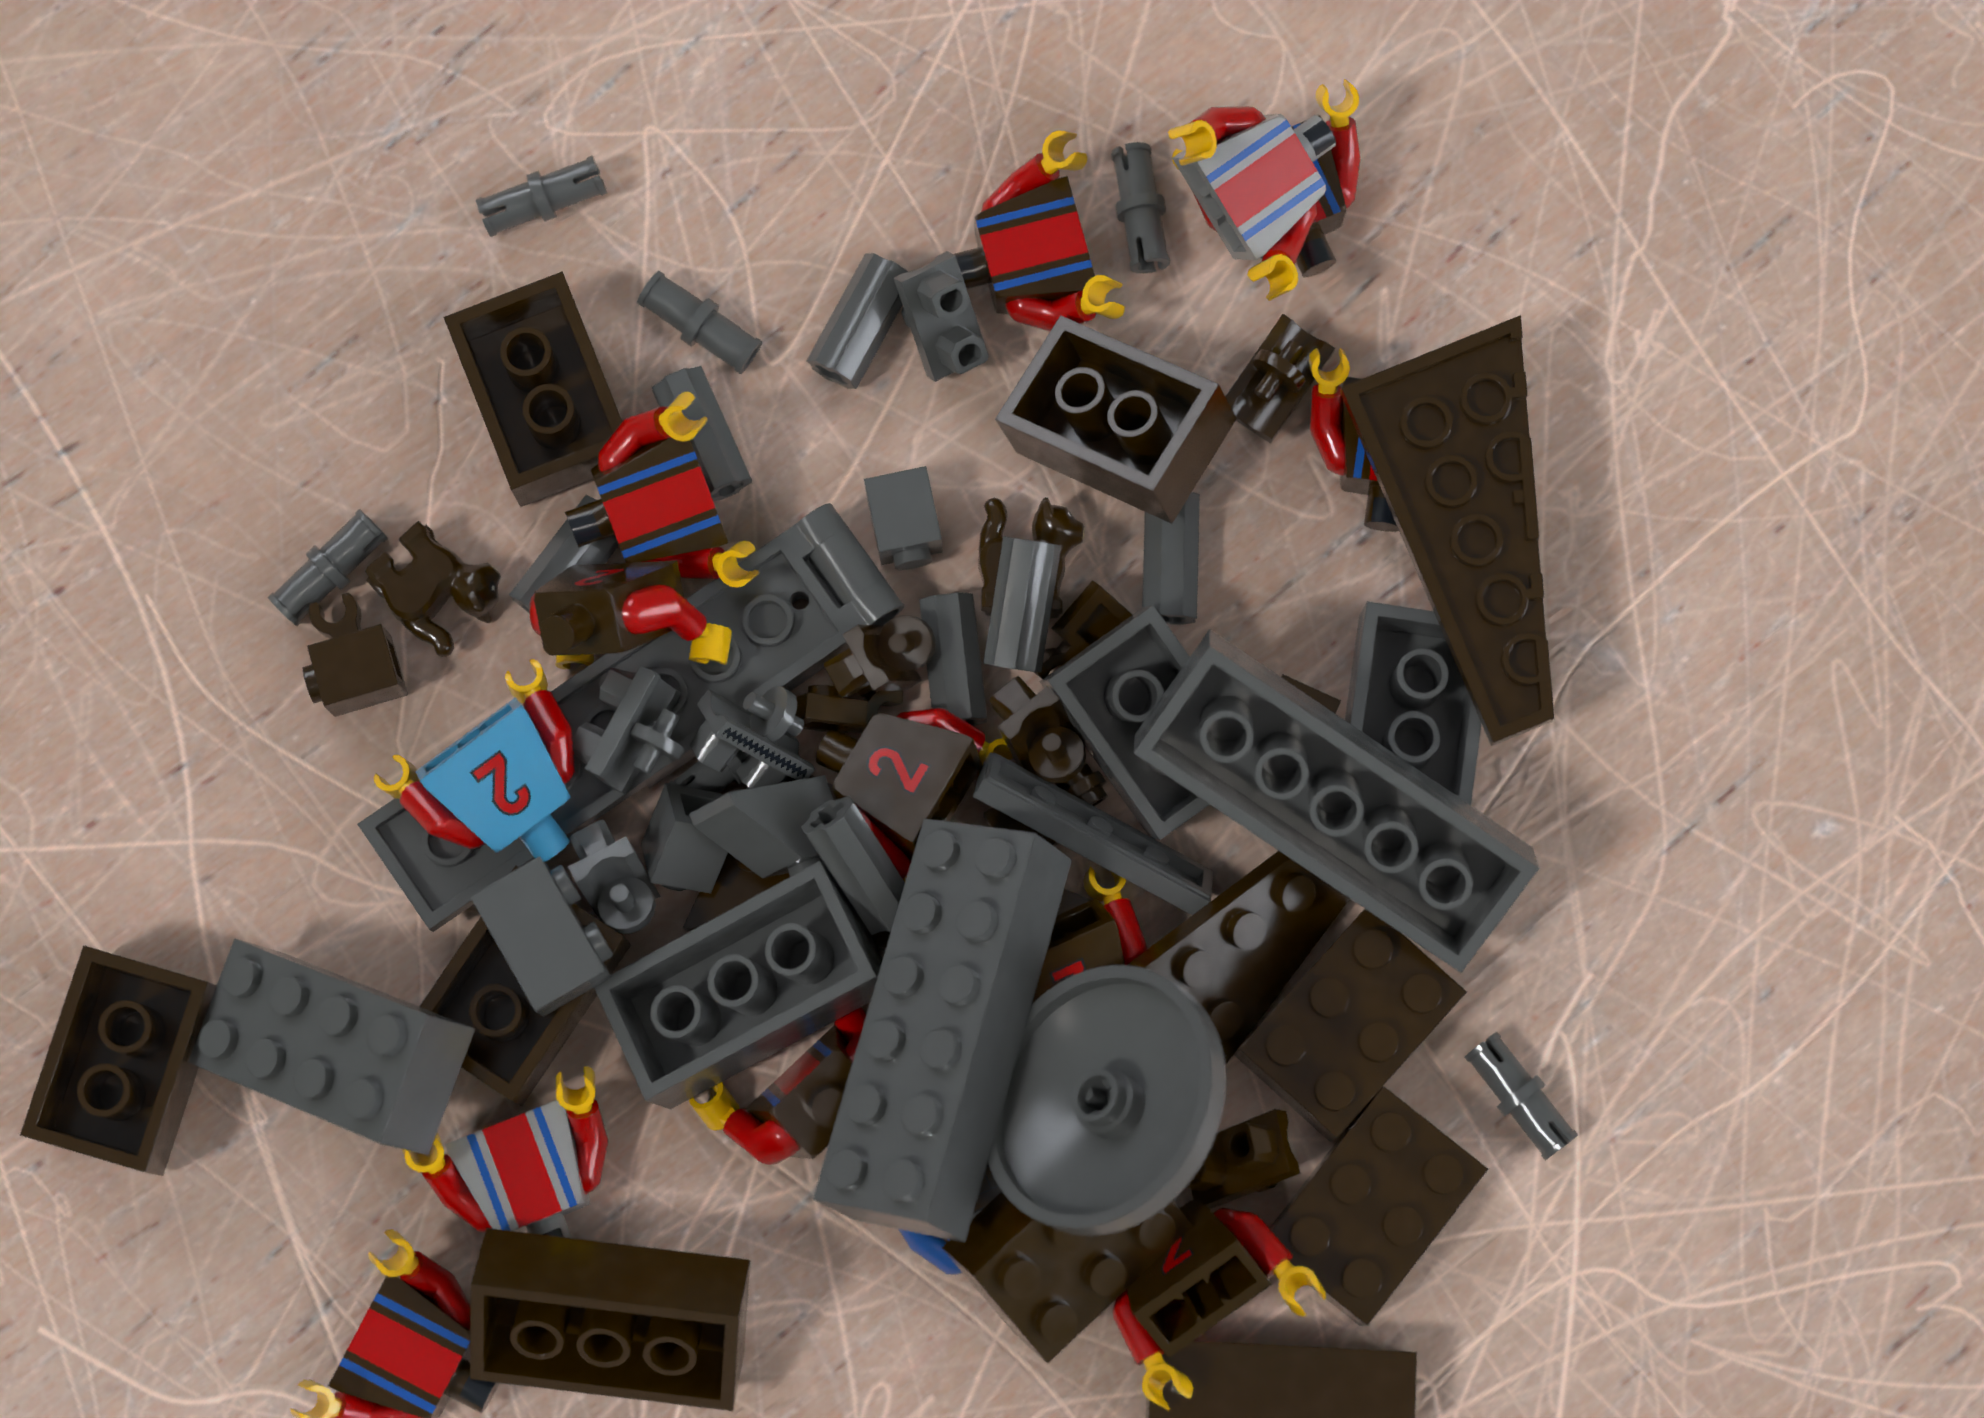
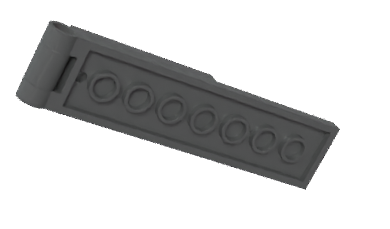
M831 503L824 504L813 510L791 528L739 562L738 565L746 571L758 570L760 572L757 577L746 585L738 588L730 587L719 578L713 580L686 599L705 615L707 623L722 625L732 631L727 665L709 660L708 664H700L689 660L691 641L683 640L674 631H671L629 651L605 654L551 691L572 728V738L579 726L586 722L606 730L616 709L606 705L599 699L600 687L612 668L637 673L641 665L659 674L663 681L681 692L671 711L678 715L680 720L670 739L685 749L679 761H676L661 754L650 775L639 771L627 795L610 788L585 770L586 764L574 755L575 772L570 781L565 784L570 798L551 813L568 838L575 832L587 827L646 785L650 789L696 757L690 747V743L706 720L697 703L708 689L742 708L744 699L751 692L763 696L769 689L775 686H782L792 691L824 669L823 663L849 648L842 634L857 625L884 626L903 610L904 604ZM798 599H805L809 602L808 606L802 610L795 609L793 603ZM394 798L357 824L428 929L432 932L474 904L470 898L471 895L511 873L515 865L521 867L535 859L519 838L496 853L487 844L478 848L468 849L432 836L402 807L400 799Z

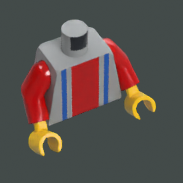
M1253 106L1211 107L1190 123L1170 129L1168 131L1169 138L1181 137L1186 146V150L1178 153L1172 159L1233 259L1258 260L1263 256L1262 262L1251 267L1247 275L1252 282L1266 276L1270 284V291L1266 295L1268 301L1293 290L1298 283V272L1295 263L1316 217V202L1326 191V184L1313 162L1336 146L1335 137L1328 125L1319 116L1314 115L1293 130L1288 120L1282 114L1263 115L1262 112Z
M584 1066L585 1086L580 1089H570L564 1084L563 1074L560 1071L556 1075L557 1100L445 1144L449 1155L444 1154V1148L437 1131L429 1155L402 1149L405 1161L412 1170L422 1172L427 1183L447 1209L478 1232H485L486 1228L516 1232L527 1230L528 1233L572 1238L564 1215L590 1205L589 1193L601 1182L609 1142L597 1100H595V1073L589 1066Z

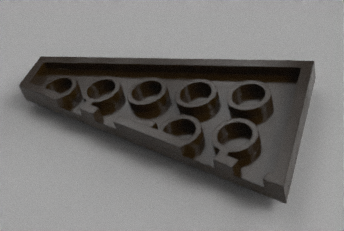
M1521 315L1343 386L1340 392L1491 746L1548 724L1554 719L1548 640H1546L1543 605V575L1540 569L1538 545L1539 528L1532 442L1529 435L1526 400L1528 394L1526 372H1524Z
M1278 850L1127 965L1144 968L1163 976L1183 988L1200 1003L1211 1018L1219 1035L1226 1065L1350 898Z

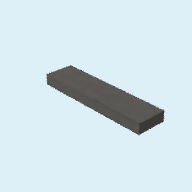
M992 752L989 753L979 770L973 795L974 798L1191 915L1211 902L1214 876L1211 869L1060 787L1044 781L1036 774L995 752L994 754Z

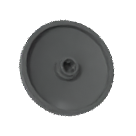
M1128 965L1097 967L1073 975L1052 987L1031 1005L988 1159L989 1167L1000 1189L1019 1210L1031 1218L1062 1232L1085 1236L1106 1235L1125 1230L1149 1219L1180 1194L1197 1173L1209 1153L1219 1128L1225 1103L1226 1065L1223 1048L1216 1028L1205 1009L1192 995L1170 980L1147 969Z

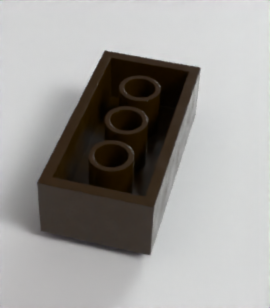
M486 1228L470 1287V1379L733 1411L744 1358L750 1260Z

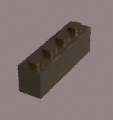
M1192 1341L1170 1358L1165 1353L1162 1354L1166 1364L1189 1377L1193 1386L1192 1397L1188 1399L1180 1394L1171 1379L1163 1388V1397L1170 1409L1166 1410L1146 1397L1145 1417L1415 1418L1417 1352Z

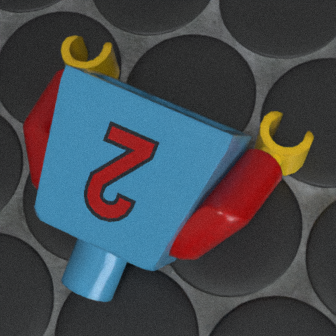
M530 659L529 662L536 674V678L531 684L519 686L515 684L509 670L505 674L507 686L514 697L511 701L419 769L400 755H393L392 758L401 764L403 768L401 779L396 784L390 785L384 778L375 773L374 783L393 798L400 799L402 807L432 836L468 849L478 848L487 844L496 853L519 838L534 858L540 856L546 862L562 851L570 842V839L552 817L551 813L570 798L565 784L570 781L575 772L573 738L569 722L554 695L547 690L548 682L541 664L537 660Z

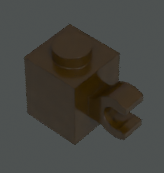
M349 592L342 594V600L346 609L345 615L340 621L335 623L325 620L324 611L318 602L309 605L311 623L323 636L330 639L307 646L312 664L302 668L303 676L312 702L315 704L322 701L323 706L334 717L408 696L392 636L382 624L361 630V609L358 602Z

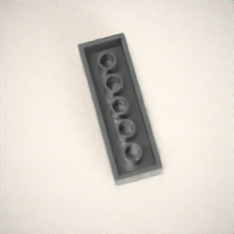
M1210 629L1135 734L1134 754L1460 973H1462L1539 870L1533 847Z
M931 819L923 820L813 1200L853 1220L966 1242L1072 859L1038 834Z

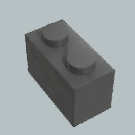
M539 856L470 896L531 1005L541 1016L548 1015L612 977L604 961L613 957L614 954L595 922L585 927L581 924L571 906L579 901L581 897L562 865L550 870L547 863Z

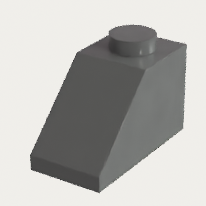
M823 775L729 792L690 813V817L695 828L761 878L787 873L791 877L819 861L823 862L801 826L807 822L812 811L827 801L833 800L827 779Z

